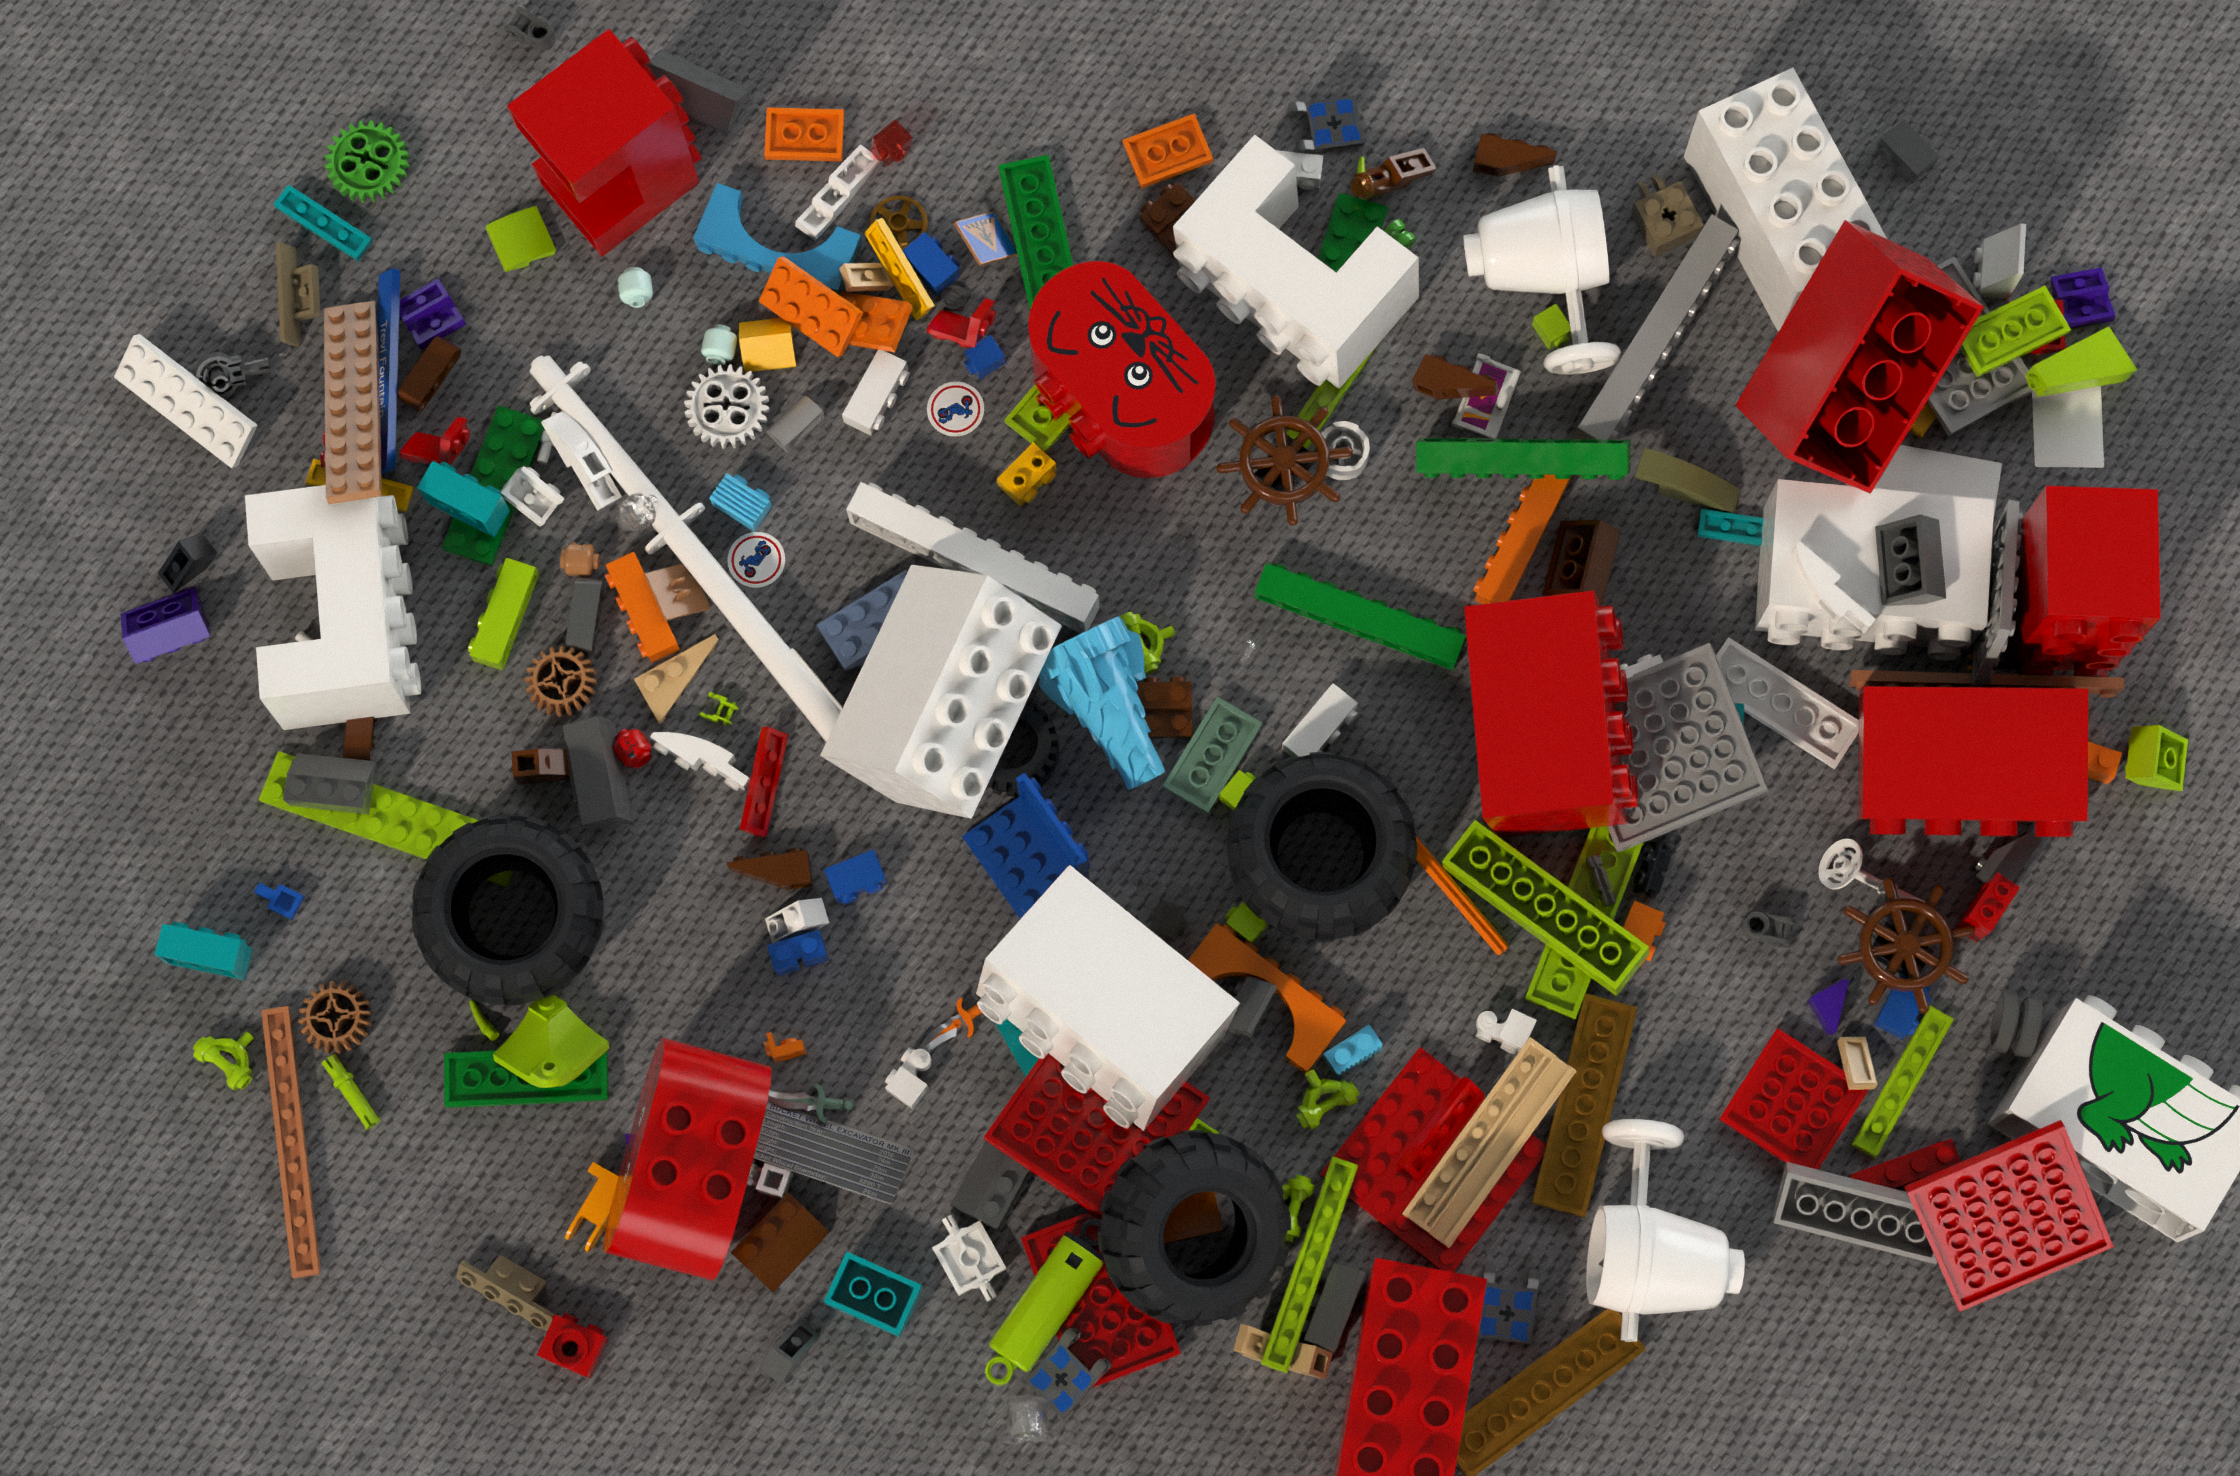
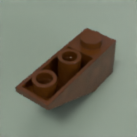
M1494 133L1481 134L1473 171L1499 177L1555 163L1557 151L1552 150L1551 147L1546 145H1529L1520 139H1513L1512 141L1503 139L1500 135Z
M1425 354L1412 379L1414 390L1437 400L1494 396L1499 392L1497 382L1491 376L1475 374L1468 367L1457 364V366L1450 364L1444 357L1439 355L1430 356Z
M566 749L511 751L513 778L518 785L570 780Z
M802 848L787 849L785 854L778 855L775 852H764L759 854L760 857L749 859V856L734 857L732 862H727L731 872L784 890L813 886L809 854L807 850L802 851Z

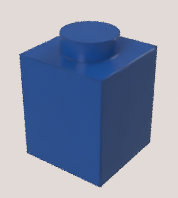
M991 335L980 341L975 348L971 347L964 351L966 358L964 365L971 375L976 374L980 380L1006 364L1004 353Z

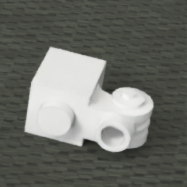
M1512 1009L1507 1020L1502 1024H1498L1497 1017L1493 1012L1484 1011L1477 1018V1033L1475 1036L1489 1043L1493 1039L1501 1044V1049L1515 1054L1527 1042L1537 1020Z
M909 1047L901 1058V1061L904 1062L903 1065L900 1066L898 1071L893 1069L886 1078L885 1083L888 1085L885 1089L914 1110L929 1089L928 1085L917 1077V1071L928 1070L931 1067L932 1059L926 1050H915Z
M753 1161L747 1185L756 1186V1190L759 1193L781 1199L789 1190L793 1178L792 1172L768 1163H764L763 1168H759L758 1165L754 1164L755 1161Z

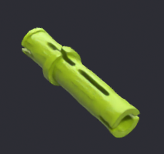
M337 1054L329 1056L327 1058L328 1061L324 1060L321 1064L333 1079V1086L336 1089H340L365 1126V1129H371L375 1126L374 1123L378 1124L381 1119L378 1118L353 1081V1074L347 1072L338 1059Z

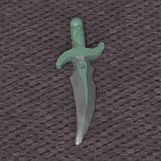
M817 1083L814 1084L815 1089L818 1091V1096L816 1097L810 1096L805 1092L788 1093L771 1090L768 1097L769 1102L787 1109H804L807 1112L817 1110V1116L823 1123H827V1119L823 1116L825 1109H844L850 1111L853 1108V1103L849 1100L844 1102L841 1099L826 1098L823 1088Z

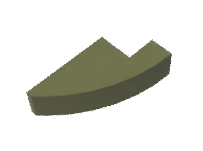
M1645 447L1642 450L1634 477L1658 484L1657 494L1734 514L1740 489L1707 470Z

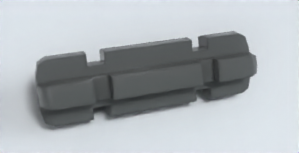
M1600 855L1588 857L1586 864L1588 869L1592 871L1590 875L1597 894H1600L1599 900L1601 905L1608 907L1615 904L1616 899L1614 893L1610 891L1611 885L1605 868H1602L1603 863Z

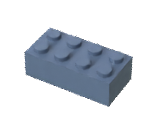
M907 569L817 624L820 635L846 675L864 665L907 575Z

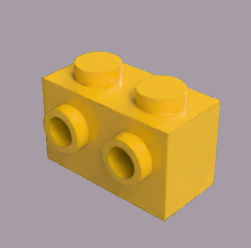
M1033 442L997 478L998 487L1021 507L1025 502L1030 503L1037 496V489L1043 483L1048 485L1055 478L1056 462Z

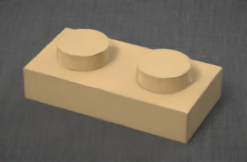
M844 263L839 268L847 292L889 291L894 286L882 263Z

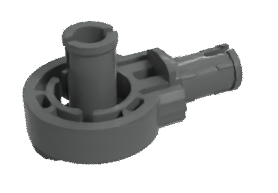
M214 352L203 356L197 362L194 368V376L210 389H212L211 384H213L214 392L225 398L235 392L237 387L247 385L246 379L248 377L271 373L267 356L244 362L241 360L240 355L229 357L224 353Z

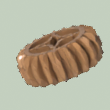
M563 645L559 647V652L557 653L554 647H550V654L547 656L545 652L540 651L539 654L542 659L539 661L536 658H532V663L536 667H528L527 672L532 676L525 678L526 684L530 685L526 688L527 694H533L530 697L531 702H538L537 708L540 711L546 708L548 715L553 714L556 709L558 717H562L564 709H566L569 716L573 715L572 707L582 711L580 702L590 703L586 694H595V690L589 686L597 685V680L592 678L596 674V670L589 668L592 665L591 660H584L585 654L583 652L576 654L575 649L572 647L566 653ZM560 662L571 663L577 666L580 671H565L562 669ZM552 666L551 674L541 682L543 673ZM558 671L560 672L561 676H563V678H564V680H563V685H562L564 691H563L562 688L558 685V682H559V679H558V678H559ZM581 680L578 690L570 697L571 687L578 684V681ZM542 691H557L562 700L550 699L542 694Z
M330 981L329 989L324 984H320V993L313 989L310 990V994L313 996L311 1001L308 998L303 999V1002L308 1007L299 1009L301 1014L306 1015V1017L298 1019L301 1025H306L301 1029V1033L308 1035L306 1041L309 1044L315 1042L314 1048L317 1050L324 1046V1052L330 1054L334 1046L335 1052L341 1054L342 1045H344L346 1050L351 1051L352 1046L350 1042L353 1041L357 1045L361 1044V1041L357 1038L359 1034L364 1037L368 1036V1033L363 1030V1026H372V1023L365 1020V1018L372 1016L373 1013L371 1010H363L370 1005V1002L362 1000L365 994L362 991L356 993V986L350 985L347 988V983L341 981L337 988L336 983ZM338 997L350 999L355 1007V1011L342 1009ZM327 1000L326 1010L317 1013L320 1005ZM334 1012H337L341 1017L334 1023L330 1020L331 1015L334 1016ZM355 1019L351 1029L342 1035L344 1026ZM316 1024L329 1025L333 1038L321 1036L316 1028Z

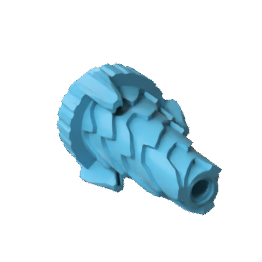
M1118 616L1053 647L1040 671L1039 686L1052 701L1069 715L1076 714L1082 727H1087L1095 743L1103 749L1112 769L1117 768L1127 790H1130L1164 773L1165 770L1148 736V733L1151 731L1144 718L1146 715L1144 707L1136 693L1138 690L1136 681L1146 678L1141 638L1138 633L1127 630L1123 619H1120Z

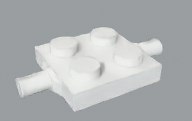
M952 1215L947 1216L952 1227L946 1218L942 1222L947 1228L949 1235L944 1241L932 1247L958 1296L971 1289L980 1288L986 1301H991L986 1290L989 1291L993 1299L997 1295L989 1282L994 1276L1007 1270L980 1221L969 1227L959 1229Z

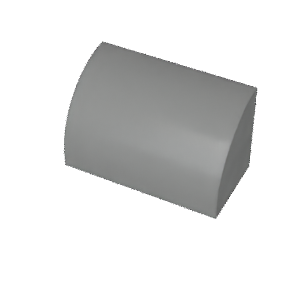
M803 396L766 433L785 452L789 453L825 419V415L815 402L807 396Z

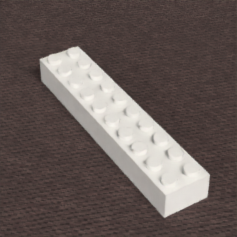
M860 482L846 509L850 524L947 570L988 575L1056 622L1079 633L1086 632L1090 628L1099 610V595L1096 594L1094 588L1086 584L1079 586L1072 582V578L1063 573L1056 575L1048 571L1049 568L1040 562L1034 561V563L1024 560L1025 557L1017 551H1005L994 540L987 539L984 541L978 538L977 533L971 529L964 527L961 530L953 526L954 523L943 516H940L938 519L930 515V511L920 505L913 507L897 494L890 496L883 493V489L874 483L867 485Z

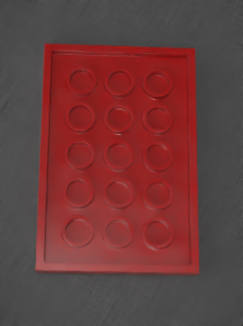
M1089 1211L1020 1237L1034 1276L1066 1231L1078 1236L1083 1224L1087 1220L1102 1219ZM1097 1226L1088 1229L1087 1237L1090 1240H1098ZM1105 1263L1056 1333L1058 1341L1069 1328L1076 1327L1082 1333L1080 1338L1069 1349L1090 1370L1099 1359L1107 1358L1112 1363V1367L1092 1388L1181 1355L1170 1323L1158 1321L1132 1305L1110 1280L1105 1270Z

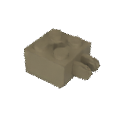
M1658 174L1651 176L1652 184L1657 191L1654 194H1651L1644 181L1637 183L1639 193L1643 199L1634 202L1631 211L1654 257L1697 238L1704 227L1681 181L1666 188Z

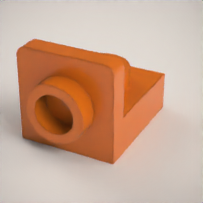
M766 1033L768 1040L763 1042L767 1057L772 1056L775 1063L807 1054L802 1039H785L781 1041L780 1046H776L773 1033Z

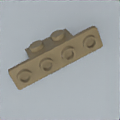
M279 242L276 243L279 334L282 342L297 347L301 345L300 321L321 316L318 266L309 264L297 268L296 248Z
M499 1255L486 1273L465 1261L459 1264L456 1278L463 1285L479 1291L490 1301H496L506 1307L512 1314L525 1318L534 1327L548 1331L555 1314L535 1303V1300L544 1290L547 1281L502 1255Z

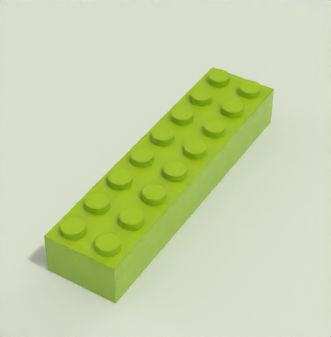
M1476 820L1473 821L1442 861L1443 868L1615 996L1620 993L1650 954L1649 946Z

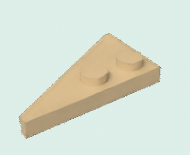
M716 634L634 679L659 724L665 720V716L674 703H677L680 699L681 693L689 686L699 672L700 666L715 649V645L719 641Z

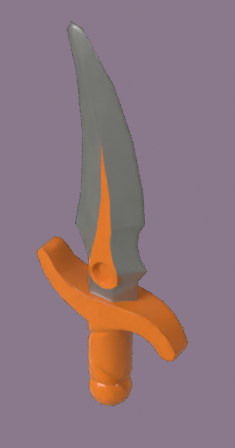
M959 998L956 1004L959 1014L949 1017L946 1023L940 1024L933 1029L918 1049H924L929 1053L943 1042L955 1037L959 1030L966 1025L968 1026L967 1037L971 1038L974 1032L972 1020L980 1015L982 1011L977 1004L965 1011L962 1008L963 998Z

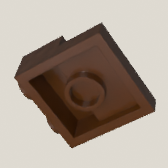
M1179 182L1174 186L1171 184L1165 186L1159 194L1161 197L1156 202L1150 200L1140 210L1142 212L1140 222L1173 256V252L1176 250L1173 226L1196 201Z
M1146 677L1143 679V682H1138V697L1144 707L1146 714L1144 718L1151 731L1148 733L1149 738H1192L1191 681L1186 682L1185 677H1171L1170 682H1159L1157 677Z

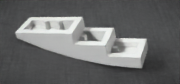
M859 145L829 176L828 183L812 199L810 207L796 220L795 227L816 241L858 192L881 159L862 145Z

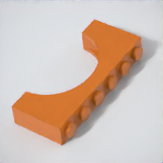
M1216 923L1188 961L1212 981L1227 977L1247 978L1249 976L1277 986L1276 993L1286 1004L1294 1027L1293 1042L1285 1056V1060L1305 1074L1313 1068L1346 1025L1347 1020L1343 1018L1345 1014L1334 1005L1329 1008L1321 1002L1323 997L1312 989L1307 991L1301 987L1300 984L1302 982L1293 974L1288 973L1286 975L1278 969L1280 965L1272 958L1267 956L1264 959L1257 953L1258 948L1247 940L1243 943L1236 938L1237 933L1226 924L1220 926Z

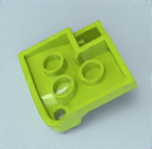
M553 994L547 998L544 997L536 1000L528 1006V1012L507 1041L493 1053L495 1062L536 1087H557L568 1084L584 1072L609 1049V1042L582 1022L567 1007L565 1001Z

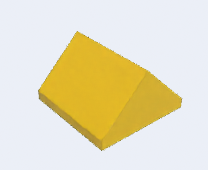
M782 318L739 323V343L745 373L749 371L758 372L796 367L793 332L790 323Z

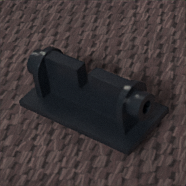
M1663 841L1649 842L1643 850V861L1640 870L1634 878L1635 886L1633 893L1646 892L1645 896L1653 899L1656 898V895L1660 894L1665 876L1658 874L1657 870L1667 872L1672 857L1671 847L1663 845Z

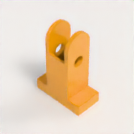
M592 1162L588 1172L597 1177L598 1180L565 1235V1239L570 1241L584 1219L597 1225L585 1246V1251L587 1252L594 1248L606 1228L619 1176L595 1162Z

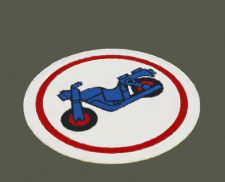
M949 382L941 385L931 394L927 404V415L932 426L940 433L948 436H963L972 432L980 424L984 415V402L979 392L971 385L963 382Z
M751 532L741 536L733 543L728 553L730 573L739 583L747 587L759 588L773 583L781 575L785 566V553L782 545L776 538L763 532Z

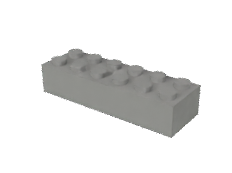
M1786 1162L1773 1209V1222L1775 1224L1933 1264L1937 1263L1907 1192Z

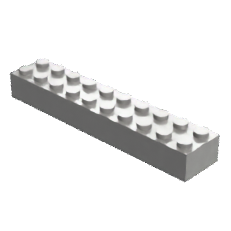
M1714 215L1710 216L1578 426L1574 439L1616 440L1619 435L1617 431L1623 432L1630 420L1632 410L1636 411L1639 407L1646 389L1649 390L1659 369H1662L1667 362L1672 348L1677 346L1683 336L1682 333L1686 325H1690L1699 305H1702L1707 298L1712 284H1715L1719 279L1725 263H1729L1734 255L1735 248L1739 243V240L1736 239L1738 229Z

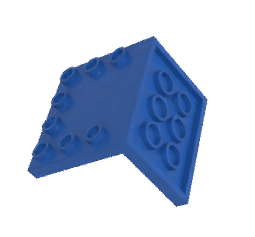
M1025 772L1016 778L1019 797L962 836L965 843L1020 919L1069 865L1087 879H1089L1088 867L1090 866L1088 862L1089 854L1081 842L1076 844L1070 836L1073 834V831L1065 820L1061 822L1055 816V813L1058 811L1049 798L1043 799L1042 788L1033 776L1029 779Z

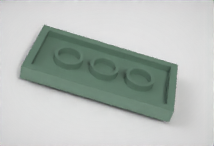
M1216 697L1162 788L1209 815L1219 798V793L1229 782L1263 723L1223 699Z

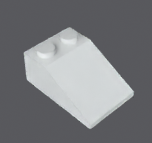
M2019 224L1983 240L1980 248H1976L1974 263H1978V272L1974 273L1973 286L1977 288V292L1981 297L2009 299L2024 271L2026 224Z

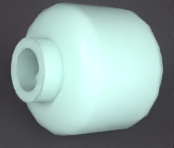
M630 267L625 269L619 276L618 289L622 302L631 307L638 308L651 300L653 289L649 273L640 267Z
M717 324L715 328L705 331L701 353L706 357L707 362L725 365L726 362L734 358L737 336L730 331V327Z

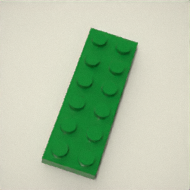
M1049 154L998 165L1029 310H1031L1035 297L1045 283L1059 272L1073 266Z
M1339 193L1318 259L1337 273L1376 227L1382 230L1389 207Z
M498 405L471 472V476L479 481L478 484L485 488L490 485L501 491L517 469L521 467L531 468L541 443L543 431L545 430L541 424L543 420ZM508 501L505 502L510 512L495 538L454 517L442 546L443 551L492 567L515 507Z
M608 1050L573 1081L563 1086L548 1088L536 1087L495 1062L493 1057L495 1051L444 1053L445 1108L609 1101Z

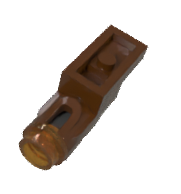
M1425 148L1390 156L1380 166L1369 168L1365 172L1356 174L1350 182V188L1356 197L1362 199L1378 197L1403 189L1414 179L1432 175L1437 168Z

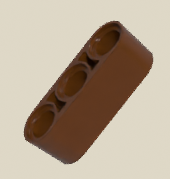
M439 335L436 336L398 390L397 398L422 411L460 358L461 349Z
M372 716L346 721L343 758L371 760L370 751H372V747H375L372 739L376 738V736H373V726L375 721L378 720L377 718Z

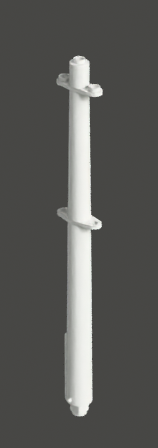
M541 355L534 359L531 363L530 373L546 391V394L543 396L539 395L530 402L532 413L539 415L555 403L561 411L564 410L581 426L611 467L612 476L659 533L646 545L645 551L648 554H653L666 544L671 548L827 742L842 711V705L795 649L788 647L688 527L703 513L705 506L702 503H697L679 516L572 389L589 374L591 368L588 364L576 363L570 369V374L566 376L551 356L544 357Z

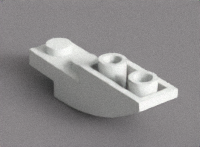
M563 410L541 422L566 467L572 466L597 511L622 497L609 475L612 469L587 433L570 415Z
M1799 541L1792 553L1799 575L1810 595L1836 624L1845 617L1865 634L1876 621L1873 617V612L1865 605L1857 604L1852 599L1853 596L1848 590L1836 586L1841 578L1836 566L1828 561L1824 562L1817 556V551L1811 545H1804Z
M653 732L650 738L655 743L653 748L664 756L670 753L676 757L675 763L683 769L688 770L691 767L697 771L701 764L704 763L702 767L713 776H716L718 773L726 778L724 782L732 789L737 791L741 788L745 792L747 791L750 778L733 767L736 758L734 754L707 740L681 733Z

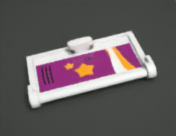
M1479 353L1477 354V361L1472 372L1478 375L1487 374L1494 378L1499 392L1494 396L1462 398L1456 417L1451 425L1461 430L1466 429L1479 435L1496 439L1521 371L1491 360L1489 356Z

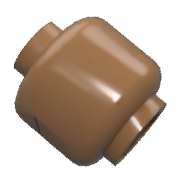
M570 542L566 548H562L560 567L565 570L567 575L588 578L593 574L594 569H599L600 554L595 553L593 545Z

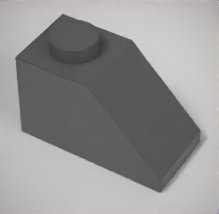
M798 1319L771 1347L760 1369L782 1384L795 1371L821 1335Z

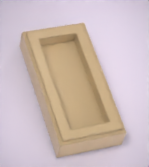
M1866 1036L1840 1037L1837 1042L1848 1089H1875L1877 1081Z

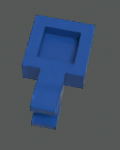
M258 883L254 891L256 895L270 901L267 906L269 910L290 920L294 919L305 898L304 895L281 884L278 885L275 891Z

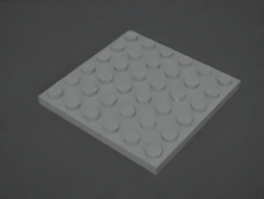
M1710 643L1638 672L1627 679L1629 701L1616 703V710L1623 711L1625 721L1631 724L1634 754L1622 755L1621 764H1628L1630 774L1636 777L1639 806L1626 808L1627 824L1607 826L1618 852L1769 791Z

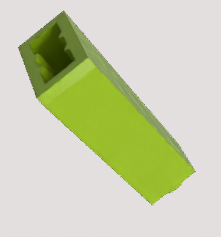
M2108 326L2033 365L2024 376L2027 379L2028 386L2035 391L2037 396L2043 397L2121 383L2128 380L2137 371V368Z

